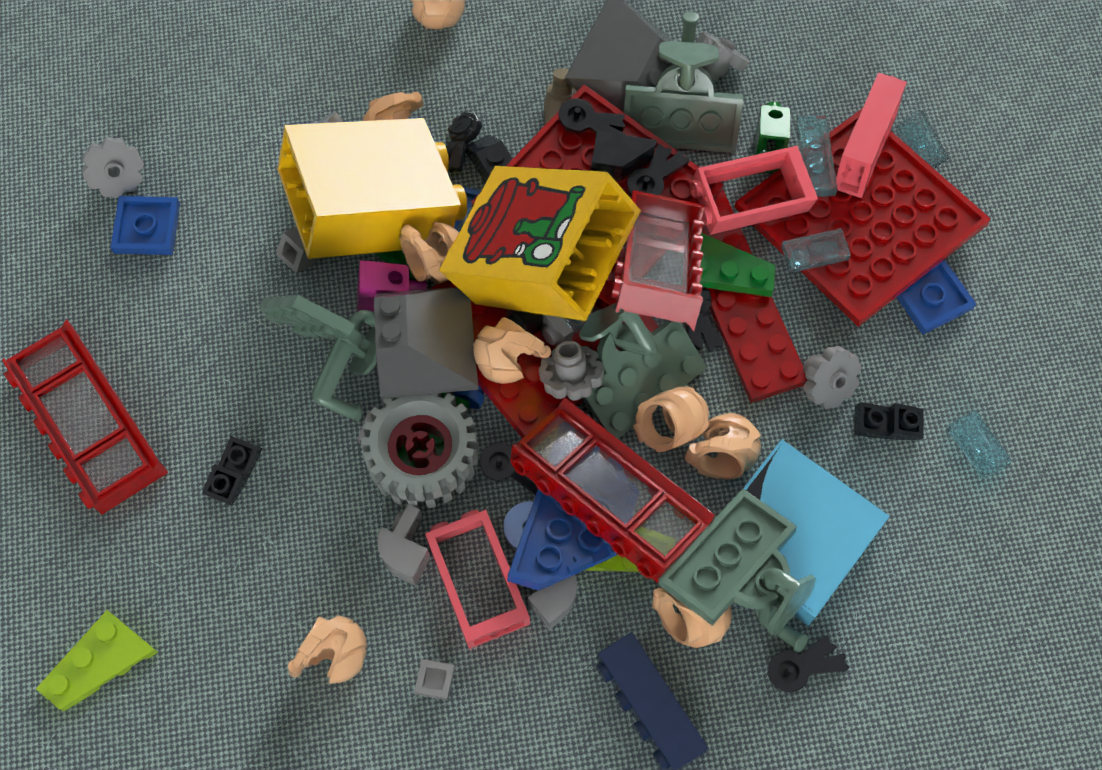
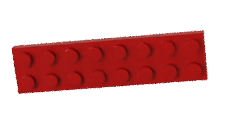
M722 189L714 199L720 217L734 214ZM703 224L701 233L753 255L741 228L710 235L707 225ZM684 234L680 238L681 243H683ZM707 288L712 299L711 314L750 404L804 386L808 380L803 372L802 362L773 298Z

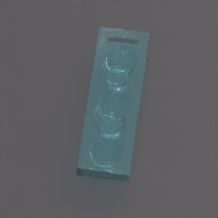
M827 116L797 117L796 129L799 150L817 197L835 196L838 188Z

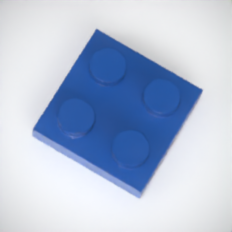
M119 196L110 247L114 254L173 255L180 210L178 197Z
M945 259L896 297L922 335L973 310L976 306V302Z

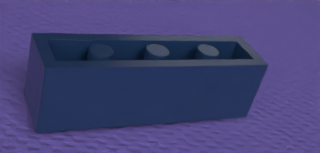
M630 632L598 653L597 661L599 664L596 665L598 673L605 683L612 682L617 690V693L614 694L616 701L624 712L630 710L636 720L633 723L634 729L643 742L648 739L655 749L652 756L661 770H681L708 751V746L633 632Z

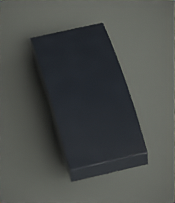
M859 402L855 405L854 435L892 440H921L924 438V409L897 403L890 407Z
M230 436L219 464H214L202 494L233 505L252 473L263 448Z

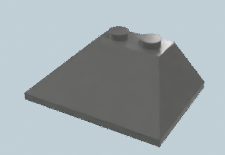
M606 0L569 68L564 81L577 91L585 84L624 112L626 85L656 87L658 78L663 71L674 65L659 57L660 44L674 40L625 0Z
M457 287L376 293L374 297L375 345L381 398L478 390L476 361L473 353L474 334L471 300Z

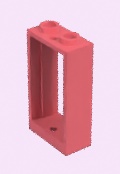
M882 73L877 74L843 152L834 185L835 190L862 199L896 119L907 84L906 81Z
M798 146L699 167L690 181L692 196L697 198L699 204L704 205L701 221H703L704 225H707L710 235L809 212L818 199ZM781 169L792 198L791 201L720 217L709 184Z
M478 510L469 511L463 514L460 520L450 524L448 522L438 523L432 526L429 532L425 533L468 649L530 625V616L517 584L507 581L510 567L487 510L481 512ZM483 526L516 609L470 627L438 543Z

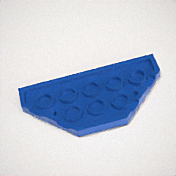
M566 421L559 427L548 458V462L554 467L583 442L576 437L575 428ZM595 446L565 475L622 522L627 524L632 519L639 491L634 483H630L622 471L623 466L612 458L604 460L599 454L600 448ZM538 489L509 570L507 581L540 591L617 556V554L608 542L600 536L593 535L581 520L575 515L567 514L559 502L550 495L543 494Z

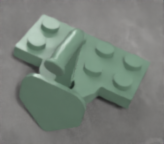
M686 12L682 16L684 21L682 41L662 42L659 46V57L674 65L663 71L658 78L656 87L626 85L624 113L672 148L736 153L744 100L743 95L714 92L713 81L709 73L702 66L718 62L719 49L710 44L694 43L699 15L695 12Z
M300 295L263 298L258 309L266 313L265 318L279 325L283 323L294 327L292 331L304 338L309 339L311 336L318 339L320 336L334 342L313 387L312 398L317 404L358 422L362 416V405L360 403L354 405L333 396V393L351 354L354 355L350 364L351 373L367 375L374 368L377 362L374 312L360 310L348 319H345ZM363 323L372 326L365 336L360 333Z
M616 303L589 315L579 333L580 338L585 341L591 342L600 339L597 347L598 361L603 363L605 374L602 379V385L592 388V394L588 397H582L597 423L618 439L633 428L632 425L636 424V414L641 403L664 391L685 386L707 368L680 322L667 320L651 333L638 314L624 311V309H620L619 313L616 312Z
M742 489L659 578L658 585L712 626L730 605L735 602L745 608L755 609L759 622L769 630L768 633L772 636H778L794 647L796 652L802 651L807 644V635L796 632L787 623L809 598L813 591L816 577L809 575L800 580L792 577L786 558L779 552L796 533L797 526L748 491Z

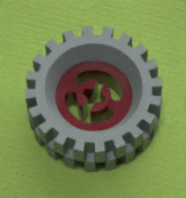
M441 393L399 396L394 401L391 397L383 398L384 408L380 410L375 406L371 410L370 415L373 422L365 420L363 431L366 437H361L363 457L374 484L378 485L380 492L385 497L391 494L393 502L401 506L403 501L407 500L408 504L419 509V501H426L427 508L436 507L434 499L442 497L445 504L453 500L451 492L455 489L461 494L466 489L464 480H472L475 474L473 465H478L477 437L472 417H468L467 408L462 403L457 406L455 396L447 393L444 399ZM428 433L437 436L444 443L441 455L437 456L434 439L430 440ZM403 445L406 447L409 461L413 460L416 468L410 467L400 460L399 452ZM420 447V449H427V451L423 453L422 451L418 450L416 452V449Z

